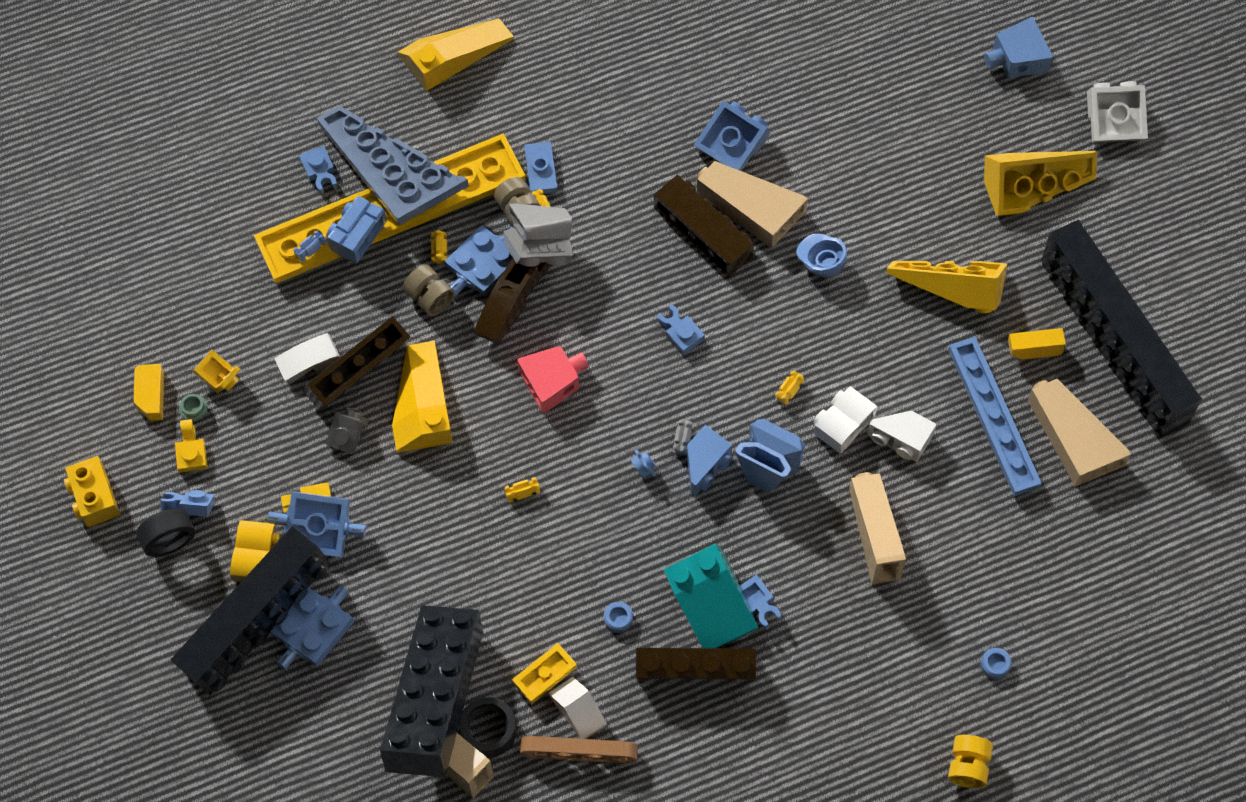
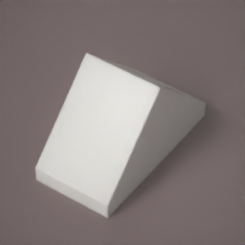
M571 677L548 693L580 739L589 738L607 725L589 690L574 677Z

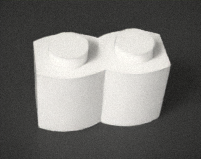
M851 386L845 392L839 391L831 402L833 406L827 411L824 409L820 411L813 422L815 424L814 434L840 454L867 427L877 411V406Z

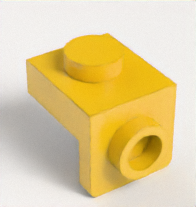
M210 350L192 372L216 393H220L224 388L229 391L237 383L239 378L236 374L240 371V368L238 366L233 368L215 351Z

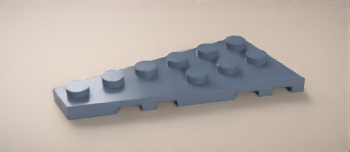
M341 106L317 118L322 130L398 225L405 223L469 186L468 179L461 175L457 177L449 172V168L442 164L438 166L428 160L425 154L397 138L393 140L385 135L383 130L378 127L374 129L364 123V119Z

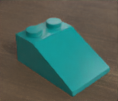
M716 543L663 569L674 595L702 648H721L759 629L726 554Z

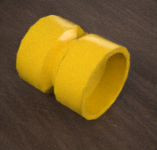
M973 735L956 736L952 756L956 759L950 762L948 780L955 785L966 788H985L989 774V768L985 764L991 762L993 743Z

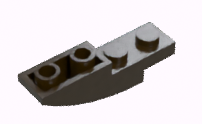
M513 258L493 288L478 319L474 335L499 344L526 308L525 299L551 264L540 262L537 266H524L520 263L517 264Z

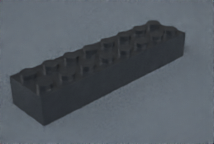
M1079 219L1051 232L1041 259L1043 268L1047 273L1052 274L1056 280L1059 292L1067 296L1071 302L1074 314L1077 317H1081L1085 323L1089 336L1092 339H1096L1101 347L1103 357L1115 367L1118 379L1122 384L1127 385L1131 391L1134 403L1138 407H1142L1151 428L1157 430L1162 437L1190 423L1202 401L1201 396Z

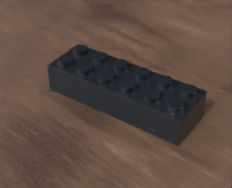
M292 526L170 660L210 696L214 691L218 692L227 683V677L231 672L244 665L250 651L264 643L268 637L269 630L286 618L288 609L295 602H300L306 596L307 588L315 580H320L326 574L327 566L330 562L316 544L296 527Z
M421 605L380 748L385 772L446 777L483 635L479 610Z

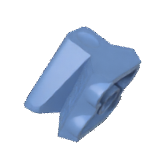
M758 419L750 424L749 442L738 445L736 456L747 482L765 492H770L785 480L789 474L799 472V466L804 459L802 452L806 446L800 437L765 419Z

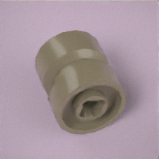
M520 177L505 180L496 188L494 193L495 201L501 210L504 211L505 216L513 227L508 204L541 206L526 182Z
M425 264L417 267L410 273L403 284V291L412 300L418 301L419 307L432 317L440 314L450 305L454 299L455 290L444 280H439V275L429 265Z

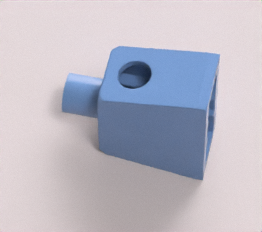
M1033 17L998 33L994 42V50L984 54L985 63L988 68L1001 65L1006 76L1010 78L1048 72L1053 59Z

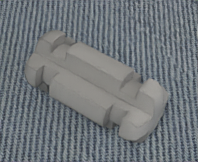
M678 421L673 445V452L675 454H687V445L690 442L693 428L691 421Z

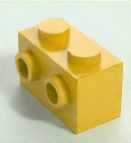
M99 456L65 467L68 478L64 479V483L69 495L74 494L76 503H73L72 507L77 520L83 519L86 526L91 527L121 516L105 467Z

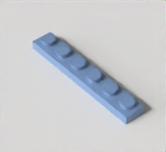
M976 337L949 345L948 351L1013 496L1040 488L1041 480Z

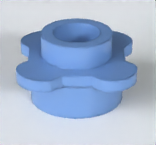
M636 449L635 453L637 455L631 459V462L643 478L650 473L653 477L656 476L652 470L656 466L647 452L642 455Z

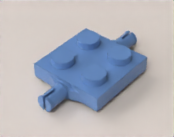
M481 225L444 261L446 268L456 274L458 278L450 286L455 290L454 297L465 287L476 289L483 296H487L493 290L502 273L513 259L504 244V235L501 237L494 235Z
M296 491L291 492L290 506L286 514L270 511L268 517L272 518L267 519V523L284 525L285 533L292 526L296 527L316 544L324 555L343 557L345 540L348 535L365 537L366 532L358 530H367V525L350 523L349 507L351 499Z
M339 585L331 597L328 598L319 595L308 587L306 596L300 602H295L291 606L286 618L271 631L272 635L284 643L287 648L285 653L276 662L280 667L287 670L296 657L307 659L317 667L321 664L355 622L353 617L339 607L342 600L349 594L346 588Z

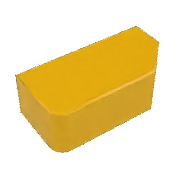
M1063 328L1012 333L1008 337L1011 356L1021 360L1059 356L1063 353L1066 346Z
M138 365L134 373V405L149 421L163 420L164 370L162 365Z

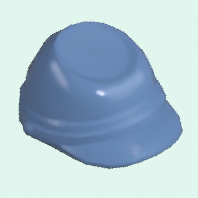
M812 234L806 237L796 249L797 257L805 264L806 268L823 278L836 276L845 266L847 259V250L842 240L824 234Z

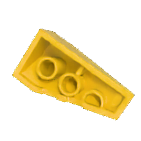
M498 18L421 38L397 53L424 89L428 91L512 41L514 36Z
M1032 152L986 155L984 183L995 214L1002 216L1024 213L1030 210V207L1040 202L1052 200L1053 196L1063 191H1071L1096 179L1097 152Z
M893 261L887 267V274L964 307L974 308L979 313H990L992 310L997 309L1001 302L1007 271V264L982 261H970V266L958 267L954 261H945V263H940L936 266H931V263L927 261Z
M435 341L407 345L392 423L397 453L453 443Z

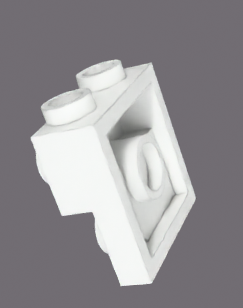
M1135 81L1122 82L1120 86L1110 87V83L1093 84L1094 87L1087 91L1088 118H1091L1092 143L1148 139L1145 85H1137Z

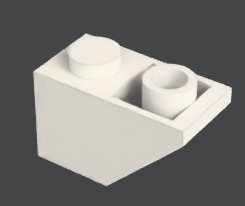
M907 411L872 419L867 435L876 444L892 448L900 457L918 462L934 435L936 423L913 411Z

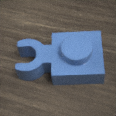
M324 146L299 155L309 181L316 180L317 191L320 195L324 194L322 186L325 183H330L334 190L337 189L336 179L332 175L335 172L334 166Z
M669 306L671 318H665L661 313L658 314L659 324L664 328H669L666 331V337L682 355H685L705 340V334L688 315L682 320L679 318V312L675 306Z
M201 490L186 492L185 495L165 492L164 499L160 500L161 511L181 508L186 510L188 515L208 517L215 505L214 494H207Z
M757 574L740 586L752 614L759 613V621L764 629L768 630L770 628L765 620L768 615L773 614L779 621L782 620L779 609L769 605L774 601V597Z

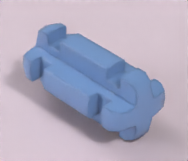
M315 231L314 236L310 235L299 244L300 248H294V254L300 261H306V256H312L321 248V244H326L325 237L319 231Z

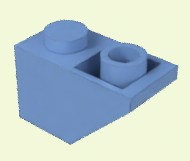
M707 425L687 445L691 494L694 496L701 490L706 491L713 483V476L719 469L725 470L733 458L731 456L732 444Z

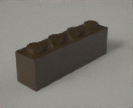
M676 175L654 193V208L729 277L753 257L754 244L751 237L745 232L741 233L727 215H721L707 197L703 198L699 195L690 181H684L679 175Z
M394 316L390 317L306 384L302 391L321 412L402 347L411 338Z
M636 648V679L755 680L756 649Z

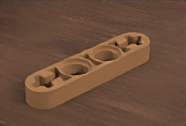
M526 736L521 738L520 755L538 759L630 764L637 762L638 745L625 741Z

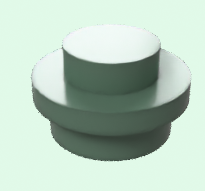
M197 394L186 395L179 404L181 416L185 420L192 419V422L202 419L208 411L206 400Z

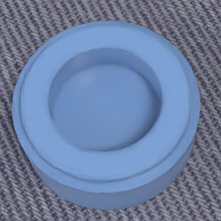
M614 602L608 605L604 611L606 627L615 633L627 631L633 623L632 609L623 602Z
M991 648L984 653L980 666L982 672L987 677L1001 679L1008 674L1012 662L1005 650Z

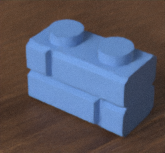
M357 196L353 203L348 202L343 208L340 221L337 224L333 223L327 231V241L331 251L344 256L354 263H358L387 222L384 209L373 203L371 204L360 196Z

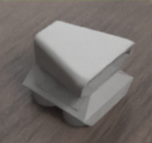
M508 204L514 228L503 231L504 244L517 264L520 263L531 267L539 265L540 262L562 265L573 256L570 242L572 218L565 208Z

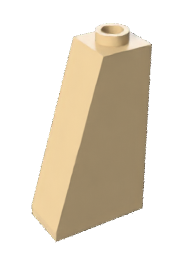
M714 161L708 168L704 167L697 175V193L702 197H707L714 206L770 248L806 213L808 199L805 196Z
M1058 379L1050 382L1044 380L1032 387L1028 402L1075 487L1126 466L1131 456L1130 451Z
M869 472L860 473L855 478H851L849 490L871 583L878 584L900 580L906 557L880 473L873 475Z
M457 733L446 775L474 799L494 778L491 762Z

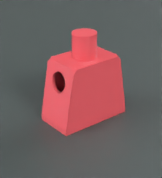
M554 347L517 359L518 371L542 414L579 389L577 373L589 368L583 353L568 359L561 347Z

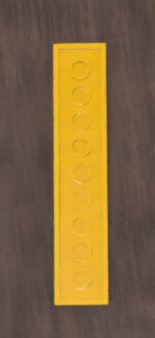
M504 133L434 161L433 163L438 166L442 164L449 168V172L457 177L461 175L468 179L469 186L401 225L397 224L368 188L255 234V241L275 284L343 257L329 248L327 231L333 223L337 224L340 221L345 205L348 202L353 203L357 196L383 208L386 214L387 222L371 243L372 245L491 196L495 193L496 188L509 178L520 177L526 181V175ZM315 231H319L325 237L326 244H321V248L312 256H306V261H300L294 254V248H300L299 244L310 235L314 236Z

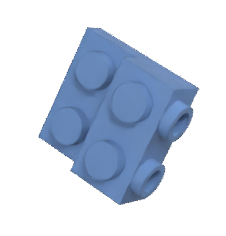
M723 100L694 143V146L719 163L742 171L751 156L758 153L771 132L767 128L768 123L756 115L751 118L744 114L746 109L734 101L730 105Z

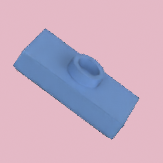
M551 141L525 144L531 192L541 189L544 192L543 194L557 193Z

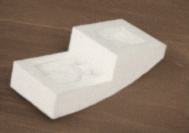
M326 333L305 341L274 359L285 382L291 384L312 369L319 372L340 358V355L331 336Z

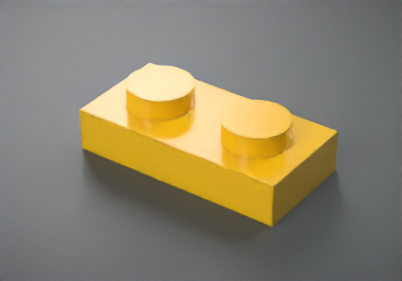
M557 643L513 678L512 683L532 705L577 669V664Z

